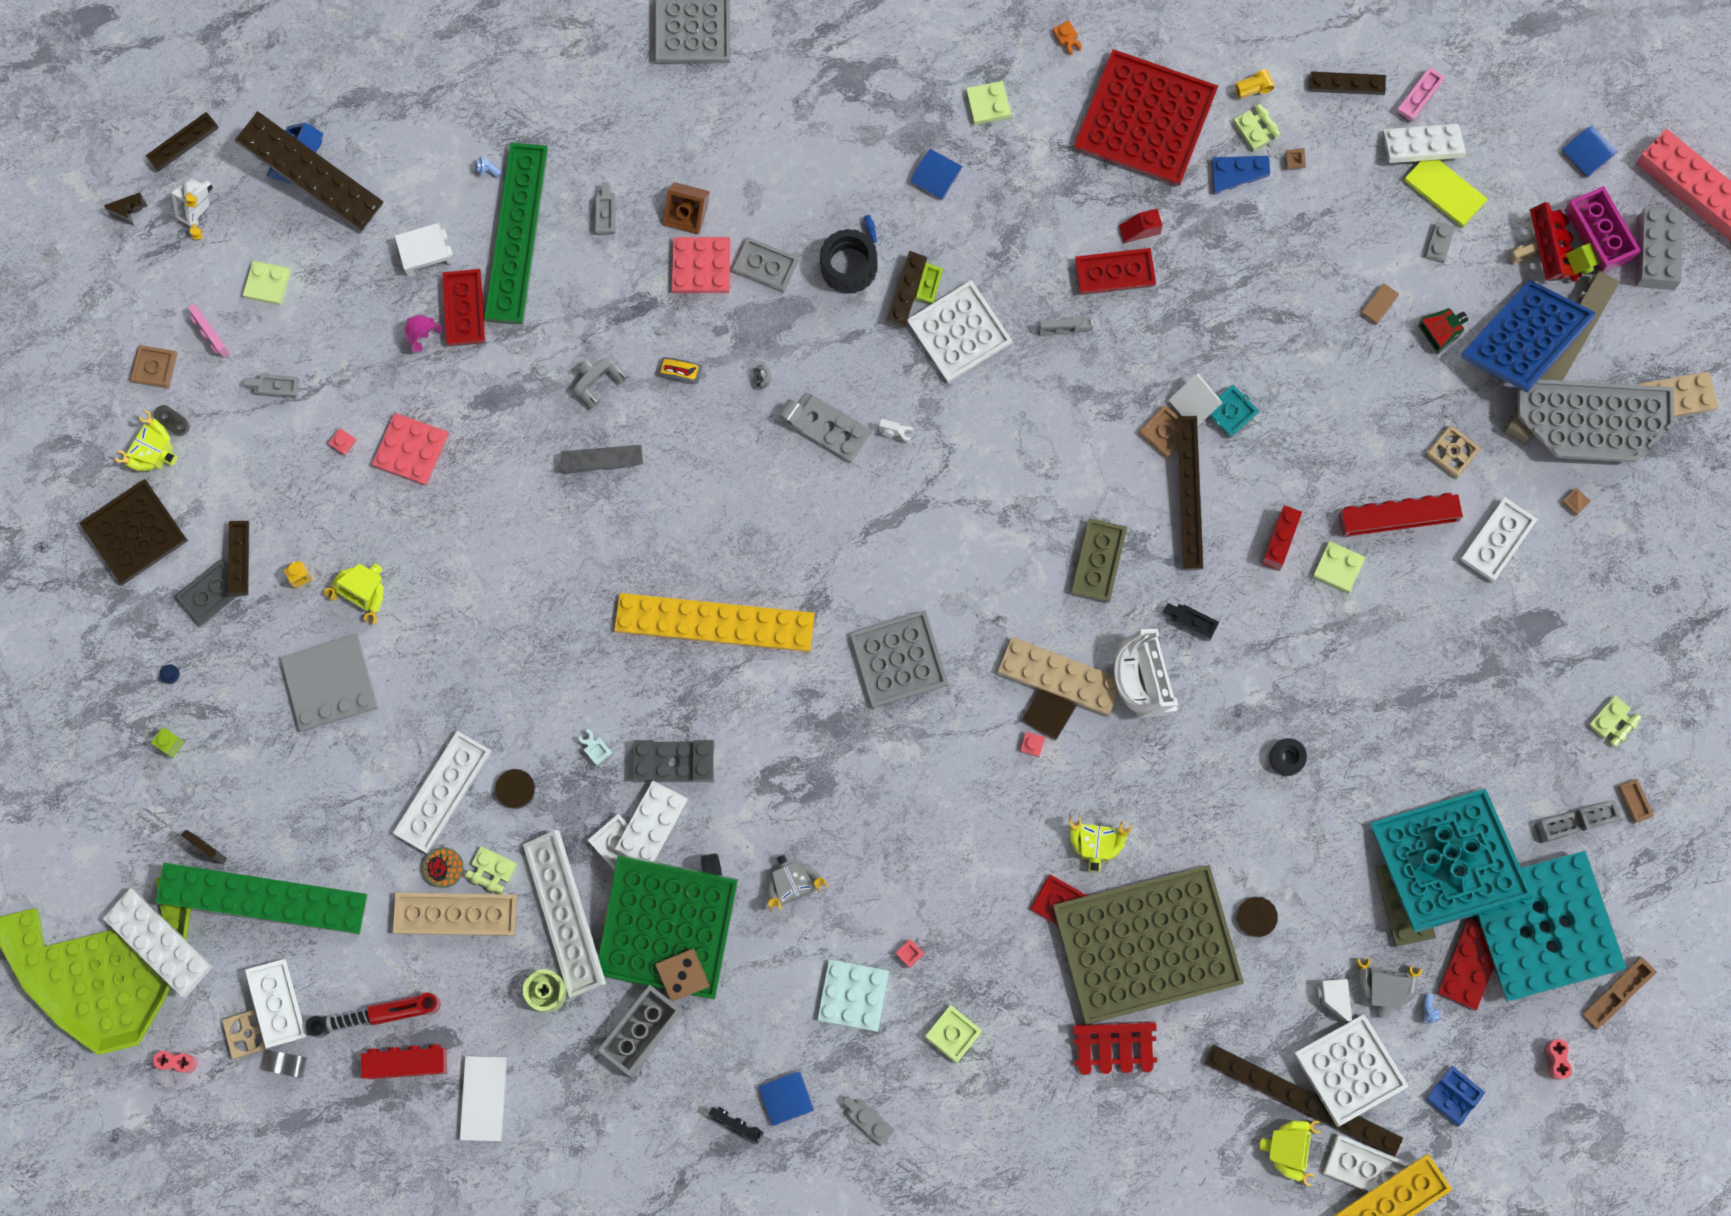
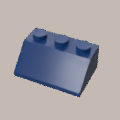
M306 122L287 126L285 130L314 152H317V149L322 145L324 133ZM269 168L268 177L293 184L275 170Z

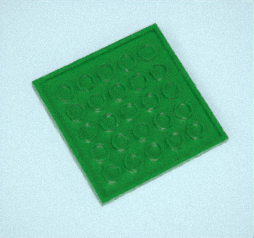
M619 854L617 856L598 957L603 975L609 978L666 989L656 963L694 948L710 986L690 995L715 1000L738 879Z

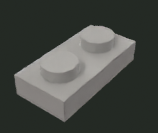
M1436 222L1425 258L1441 263L1445 262L1455 226Z

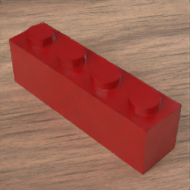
M441 1044L428 1045L429 1049H421L420 1046H408V1050L401 1051L400 1047L388 1048L387 1052H380V1049H367V1053H361V1078L369 1080L448 1074L447 1049L441 1048Z

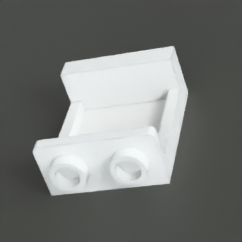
M439 223L395 235L403 267L408 277L415 275L414 270L443 261L451 264L450 257L453 256L450 245L446 246L445 240H448L445 228L441 229Z

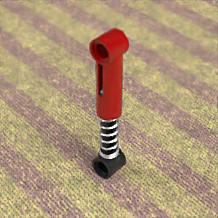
M425 992L413 997L370 1005L368 1010L364 1011L363 1009L361 1012L355 1011L352 1014L349 1012L347 1015L341 1014V1016L337 1017L336 1015L334 1017L312 1016L307 1020L305 1028L309 1035L323 1038L330 1034V1032H335L336 1029L342 1030L345 1027L349 1029L350 1026L356 1027L359 1024L363 1026L364 1023H368L374 1026L426 1014L432 1015L439 1011L441 1002L436 995ZM432 998L433 1006L426 1009L424 1006L425 1001ZM416 1005H417V1007H414V1008L399 1010V1009H402V1008H406V1007H411V1006H416ZM317 1022L322 1023V1028L319 1032L314 1031V1025Z

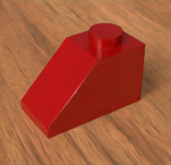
M1158 208L1138 213L1119 225L1124 243L1160 235L1163 227Z

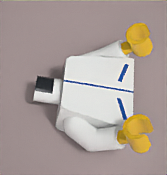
M190 179L172 192L175 217L189 225L193 239H202L203 237L202 228H198V218L208 208L210 204L208 193L213 189L211 183L206 180L200 183Z

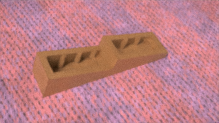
M1640 956L1583 1015L1599 1029L1657 971Z

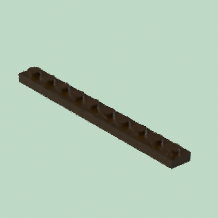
M1212 1045L1204 1064L1390 1156H1396L1403 1137L1360 1116L1337 1127L1318 1095L1216 1045Z

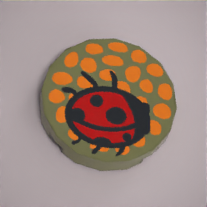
M447 847L437 848L431 851L425 858L423 872L426 879L432 885L439 888H448L457 884L464 872V862L461 856L453 849Z

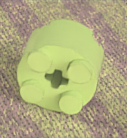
M541 969L535 971L525 980L523 996L528 1005L536 1011L550 1013L561 1008L567 996V989L564 980L551 970ZM546 986L549 989V993H546L544 996L541 990H544Z

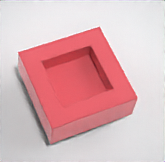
M339 428L328 444L343 455H346L357 440Z
M1026 732L1020 752L1040 757L1045 737Z
M910 939L896 952V955L910 969L924 953Z

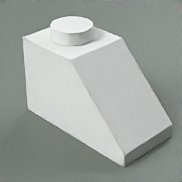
M1348 979L1320 982V986H1317V995L1322 1000V1004L1344 1023L1352 1021Z

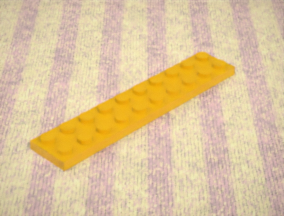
M619 593L614 631L615 633L811 652L815 613Z

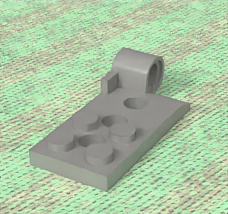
M809 393L805 394L799 404L788 399L777 415L787 426L849 463L853 462L872 433V430ZM814 413L818 416V419L815 422H810L807 416ZM827 423L834 425V429L830 432L823 429ZM842 433H848L851 436L848 441H842L839 437Z

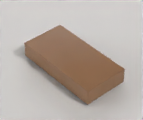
M1383 283L1361 315L1377 325L1397 299L1399 293Z
M1638 779L1617 786L1634 824L1654 816Z

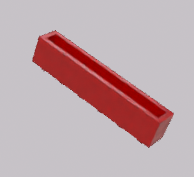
M1444 493L1440 497L1427 495L1418 500L1406 498L1402 502L1395 503L1393 500H1389L1380 505L1368 503L1358 508L1347 506L1339 514L1343 537L1459 522L1463 517L1459 494L1452 495V493Z

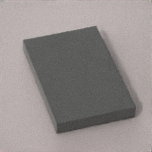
M220 559L175 597L197 624L201 626L237 596L228 595V566Z

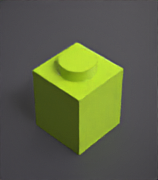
M1591 243L1566 253L1575 275L1581 272L1583 275L1594 271V266L1600 264Z
M164 727L161 728L151 741L153 745L174 758L185 743Z

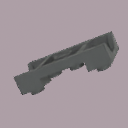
M634 740L633 781L714 782L715 742L714 740H694V742ZM672 757H678L680 763L676 767H671L669 760Z

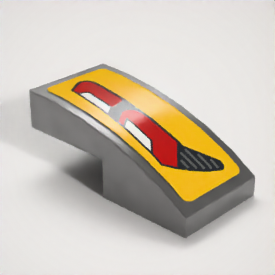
M663 357L658 375L661 378L678 379L680 382L698 384L703 366L690 361Z

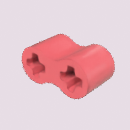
M1562 1039L1550 1041L1545 1046V1052L1550 1059L1548 1072L1555 1080L1568 1078L1572 1073L1571 1064L1567 1060L1569 1047ZM1553 1047H1560V1051H1554ZM1557 1068H1563L1564 1072H1557Z
M160 1051L153 1059L155 1067L165 1071L176 1069L179 1072L192 1073L197 1067L196 1058L185 1053L174 1055L167 1051ZM167 1058L169 1060L168 1063H162L163 1059ZM183 1061H184V1062H185V1061H188V1062H189L188 1065H185V1066L182 1065Z

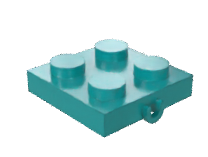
M1232 384L1218 397L1222 404L1209 417L1232 438L1256 417L1260 411L1250 402L1247 394L1243 395Z

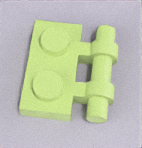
M1261 104L1255 107L1257 115L1254 116L1249 110L1234 118L1233 121L1253 152L1269 144L1270 139L1268 135L1272 134L1274 139L1281 136L1278 131L1279 127L1276 123L1272 122L1269 112ZM1263 121L1267 128L1262 129L1258 122Z
M1615 695L1588 726L1603 739L1610 734L1614 737L1610 744L1617 747L1619 743H1623L1626 740V735L1638 726V722L1642 718L1637 713L1631 718L1628 717L1626 714L1631 708ZM1621 721L1625 725L1619 731L1615 726Z
M480 847L472 862V865L477 867L478 870L476 873L468 870L465 877L472 880L471 882L475 885L480 884L488 888L487 890L492 893L502 894L505 887L499 885L501 879L509 883L518 864L486 848ZM485 872L494 875L492 881L483 877Z

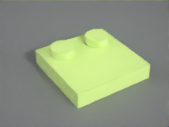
M1003 81L966 88L974 125L1011 118Z
M253 261L243 297L281 305L291 273L290 268Z
M1329 541L1313 577L1349 593L1366 557Z
M950 1005L927 1033L925 1039L957 1064L982 1033V1030Z

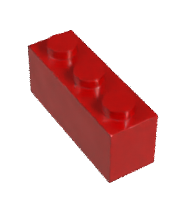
M1286 505L1283 506L1262 565L1278 571L1281 570L1302 511Z

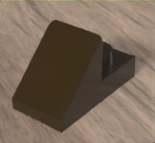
M139 192L104 206L112 217L134 225L130 212H138L148 205L143 195Z

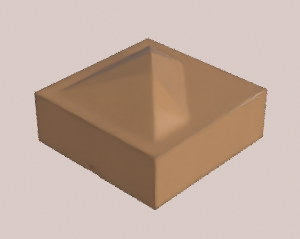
M1305 148L1285 150L1287 170L1306 168Z
M1575 488L1562 503L1577 516L1591 500L1578 488Z

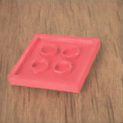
M673 237L672 293H730V237Z
M394 413L372 465L373 467L427 486L449 433Z

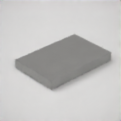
M747 237L735 261L732 272L784 293L798 265L799 257Z

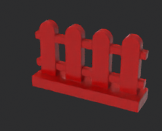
M1543 202L1529 209L1545 279L1552 281L1558 277L1561 280L1567 277L1571 278V282L1578 281V278L1582 276V272L1575 275L1566 256V253L1574 250L1570 248L1569 244L1573 241V235L1571 232L1566 231L1565 225L1569 224L1568 216L1562 213L1560 209L1551 211L1550 203Z
M1155 1021L1092 1023L1088 1025L1072 1024L1073 1034H1077L1078 1038L1073 1039L1074 1045L1078 1044L1079 1060H1074L1075 1066H1079V1071L1083 1075L1091 1073L1092 1065H1099L1100 1071L1103 1074H1109L1112 1071V1064H1120L1122 1072L1130 1073L1133 1070V1064L1141 1063V1069L1148 1073L1153 1070L1154 1063H1158L1157 1057H1153L1152 1042L1156 1041V1036H1152V1031H1157ZM1131 1032H1139V1036L1132 1037ZM1111 1033H1118L1119 1037H1111ZM1090 1034H1098V1038H1090ZM1132 1042H1140V1058H1133ZM1111 1043H1119L1120 1058L1112 1059ZM1091 1044H1098L1099 1059L1091 1060Z

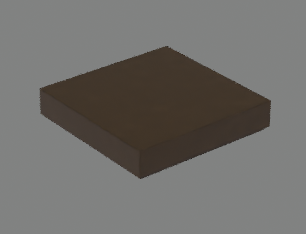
M1040 689L1022 721L1057 740L1076 709V705L1062 697Z
M185 830L182 833V837L215 861L224 864L227 860L226 856L189 830Z

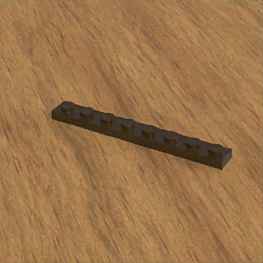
M1177 416L1183 570H1203L1197 416Z

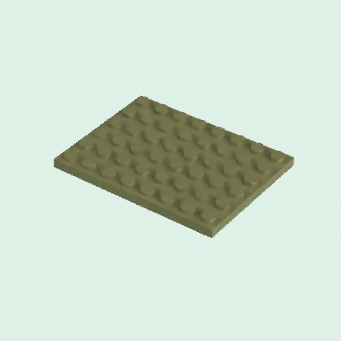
M1210 865L1053 905L1085 1025L1244 984Z

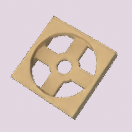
M1449 425L1426 453V456L1457 479L1481 450V447L1452 425ZM1452 436L1459 438L1456 443H1450L1444 439ZM1465 443L1469 447V457L1462 452V447ZM1438 445L1446 450V455L1443 459L1437 456L1436 450ZM1456 448L1457 454H1451L1450 449ZM1456 458L1463 463L1461 467L1457 468L1449 465L1450 461Z
M255 1010L222 1020L233 1060L265 1050L263 1041L258 1047H256L255 1038L261 1034L260 1027H253L250 1024L249 1017H257ZM240 1020L242 1025L241 1031L232 1034L231 1028L233 1024ZM246 1030L252 1031L251 1037H245L244 1033ZM241 1040L245 1041L248 1051L237 1049L234 1043Z

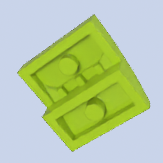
M925 263L914 301L927 304L934 303L943 268Z

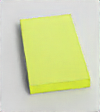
M1440 160L1420 161L1404 179L1407 184L1462 228L1488 200Z

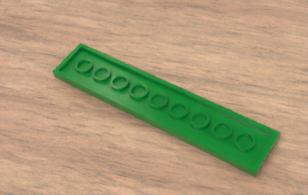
M510 142L485 311L486 321L524 324L548 155V146Z
M163 863L155 903L360 935L367 894Z

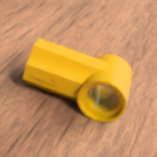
M1267 69L1256 72L1253 77L1235 82L1234 85L1236 94L1240 99L1257 93L1266 94L1275 88Z

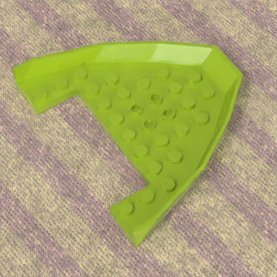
M160 877L155 878V880H156V886H157V892H158ZM160 904L162 917L187 940L191 909ZM38 908L0 917V947L24 991L61 1029L97 1055L140 1044L163 1005L170 985L114 929L45 946Z

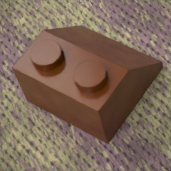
M674 182L667 192L663 225L699 234L708 208L710 191Z

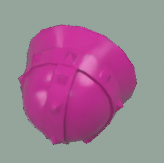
M415 315L407 318L404 334L413 352L422 351V344L418 343L417 340L422 337L428 338V332L431 329L437 333L442 332V326L435 323L433 318L424 315Z

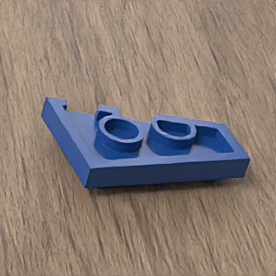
M1269 156L1213 157L1214 195L1227 189H1234L1238 185L1251 183L1270 176Z

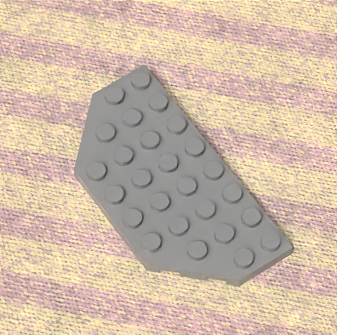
M1539 379L1528 393L1517 388L1518 419L1556 458L1635 462L1675 425L1674 387Z

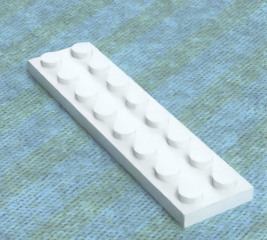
M554 830L523 844L569 998L577 997L606 985L560 831Z

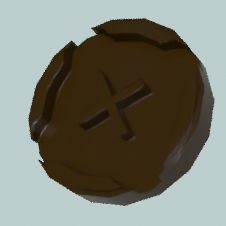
M511 769L504 772L498 778L495 787L496 796L501 804L512 809H520L531 803L536 790L532 777L521 769Z
M1251 897L1240 905L1237 912V922L1245 934L1261 938L1269 935L1275 929L1278 922V913L1275 906L1268 899Z

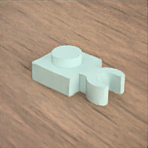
M587 729L589 739L584 740L581 736L578 739L583 745H588L584 751L598 766L613 753L600 737L594 740L592 731Z

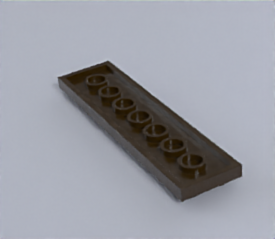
M258 111L235 139V143L360 232L365 229L384 203L376 195Z

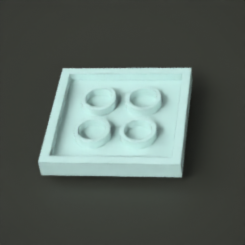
M829 960L818 1021L878 1032L889 971Z

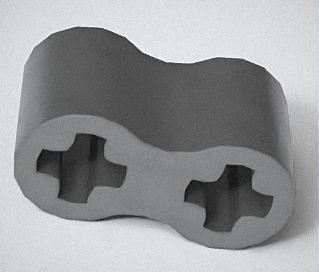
M269 1050L265 1071L303 1078L307 1057Z

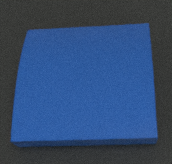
M1593 125L1584 130L1562 149L1587 177H1590L1598 168L1605 165L1618 153Z
M929 149L910 181L944 199L963 166Z
M1451 1066L1425 1101L1459 1127L1486 1092L1454 1066Z
M800 1071L759 1086L772 1126L814 1111Z

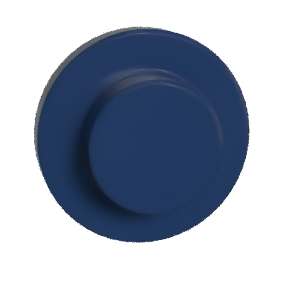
M168 664L161 668L159 676L164 683L173 684L179 679L180 672L176 666Z

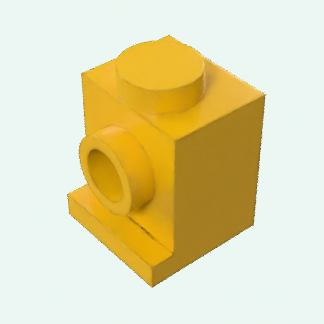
M302 561L292 562L287 566L288 568L284 569L289 582L295 589L313 580L305 563Z

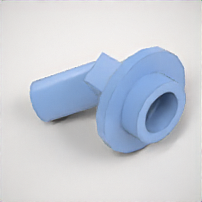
M482 156L475 162V169L480 175H483L487 170L496 177L502 173V171Z
M1431 994L1425 995L1423 1021L1424 1023L1429 1022L1433 1024L1441 1018L1439 1016L1441 1010L1432 1008L1434 996Z

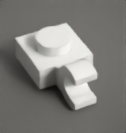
M881 419L879 429L883 435L887 437L900 436L907 443L911 441V438L906 437L904 434L906 432L913 433L912 427L901 426L900 423Z

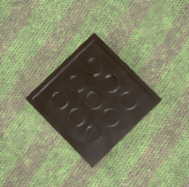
M146 479L80 522V525L122 585L188 541Z

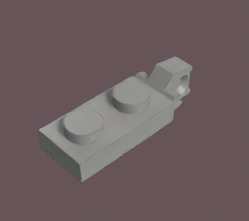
M602 182V193H597L596 234H615V193H611L609 182Z
M1082 316V318L1076 319L1066 317L1058 320L1052 318L1041 320L1039 334L1040 336L1078 334V331H1093V318Z
M260 374L256 375V379L245 378L244 386L246 389H252L254 393L262 395L297 398L300 379L299 377Z
M847 1096L843 1101V1104L850 1109L847 1113L850 1118L880 1146L895 1131L860 1099L855 1103Z

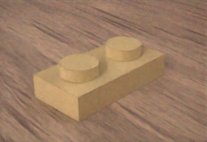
M1537 240L1532 241L1528 246L1524 247V245L1516 247L1509 258L1512 265L1540 255Z

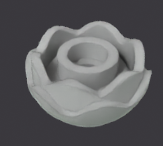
M757 365L753 369V382L757 385V388L764 389L771 383V371L764 365Z

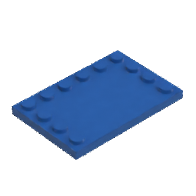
M1528 280L1461 353V358L1528 393L1592 322L1596 312L1534 281Z

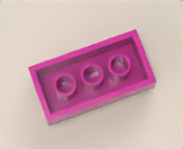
M1604 186L1575 198L1568 203L1565 212L1583 244L1591 243L1600 264L1596 265L1598 271L1605 273L1635 260L1641 250Z

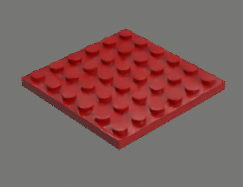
M1112 49L1074 144V149L1180 186L1216 95L1218 85Z

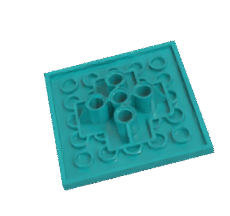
M1486 788L1370 822L1371 830L1414 933L1525 901L1533 897ZM1469 848H1470L1472 851H1475V852H1469V851H1467L1466 849H1469ZM1447 854H1450L1455 858H1449ZM1427 860H1431L1435 864H1430ZM1454 872H1458L1463 876H1457Z
M1586 851L1521 868L1533 897L1477 915L1506 1002L1627 969ZM1533 903L1541 906V913L1534 911ZM1560 917H1563L1568 921L1567 927H1563L1562 925H1560ZM1540 923H1545L1548 926V932L1541 931ZM1520 928H1524L1529 932L1528 938L1521 936ZM1547 942L1554 944L1555 952L1547 950Z

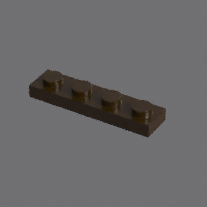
M1311 71L1309 92L1385 95L1386 75Z
M205 112L149 152L146 157L159 172L219 127L211 116Z
M913 251L908 252L887 316V322L902 328L906 326L927 257Z
M229 521V596L249 595V521Z

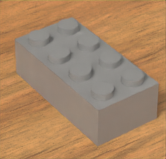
M1644 207L1639 214L1637 245L1641 251L1637 256L1636 287L1675 290L1681 283L1683 210Z
M649 985L597 1051L627 1075L633 1077L680 1018L683 1011Z

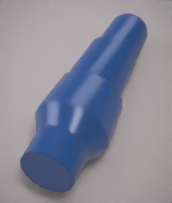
M866 215L863 217L865 221L864 226L873 243H876L877 237L874 221L871 215Z

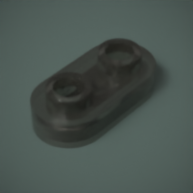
M161 405L155 409L154 419L172 434L183 436L189 431L190 425L186 418L169 406ZM165 414H168L166 419H162ZM179 425H183L182 429H177Z

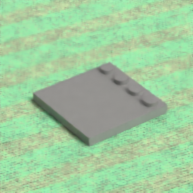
M656 0V63H730V0Z
M926 610L850 633L873 709L949 686Z
M357 634L281 657L301 732L378 709Z

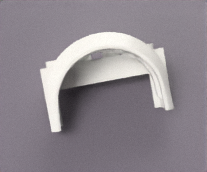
M1158 628L1141 629L1118 642L1119 648L1114 663L1115 683L1122 700L1130 709L1136 712L1138 718L1168 716L1177 711L1176 706L1178 702L1177 698L1173 696L1157 637L1159 636ZM1125 659H1135L1134 661H1124ZM1138 664L1140 665V671L1143 676L1145 690L1147 694L1144 692L1142 685L1140 683Z

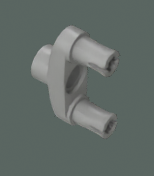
M612 356L596 365L591 359H587L577 370L583 377L575 386L573 393L578 398L581 397L590 409H593L594 405H598L600 400L589 390L591 385L606 372H609L619 384L623 383V379L626 380L628 375L617 365L618 362Z

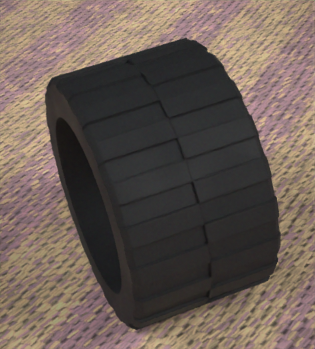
M845 229L831 234L824 241L820 250L821 273L823 274V279L831 288L838 292L853 294L864 290L872 284L876 277L878 261L876 246L867 234L855 229ZM855 249L865 255L867 264L859 272L844 274L832 267L831 259L841 250Z

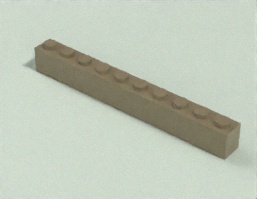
M1601 271L1596 276L1592 275L1586 284L1589 286L1588 290H1583L1577 301L1580 302V305L1596 312L1595 318L1540 379L1564 380L1620 281ZM1517 412L1514 417L1512 415L1509 416L1505 423L1507 429L1504 433L1526 444L1532 432L1518 419Z

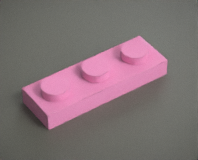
M1429 67L1399 106L1397 112L1413 122L1442 84L1445 77Z
M195 303L188 307L192 313L189 315L195 325L199 323L202 327L199 330L205 339L210 338L212 341L209 345L216 354L220 353L223 358L229 355V351Z

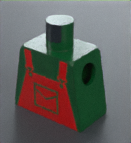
M1450 308L1421 318L1418 326L1436 353L1440 354L1464 332L1462 324L1468 322L1469 319L1464 311L1455 315Z

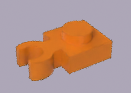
M1069 20L1053 28L1052 32L1061 47L1067 45L1069 55H1073L1072 47H1077L1081 51V43L1075 40L1078 38V34Z

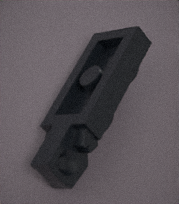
M1167 603L1163 611L1172 617L1171 621L1175 622V624L1209 641L1219 624V621L1185 604H1178L1176 607Z
M712 1107L709 1112L711 1119L757 1145L759 1144L764 1132L758 1127L748 1128L744 1120L738 1117L736 1119L729 1117V1112L721 1107L717 1109Z

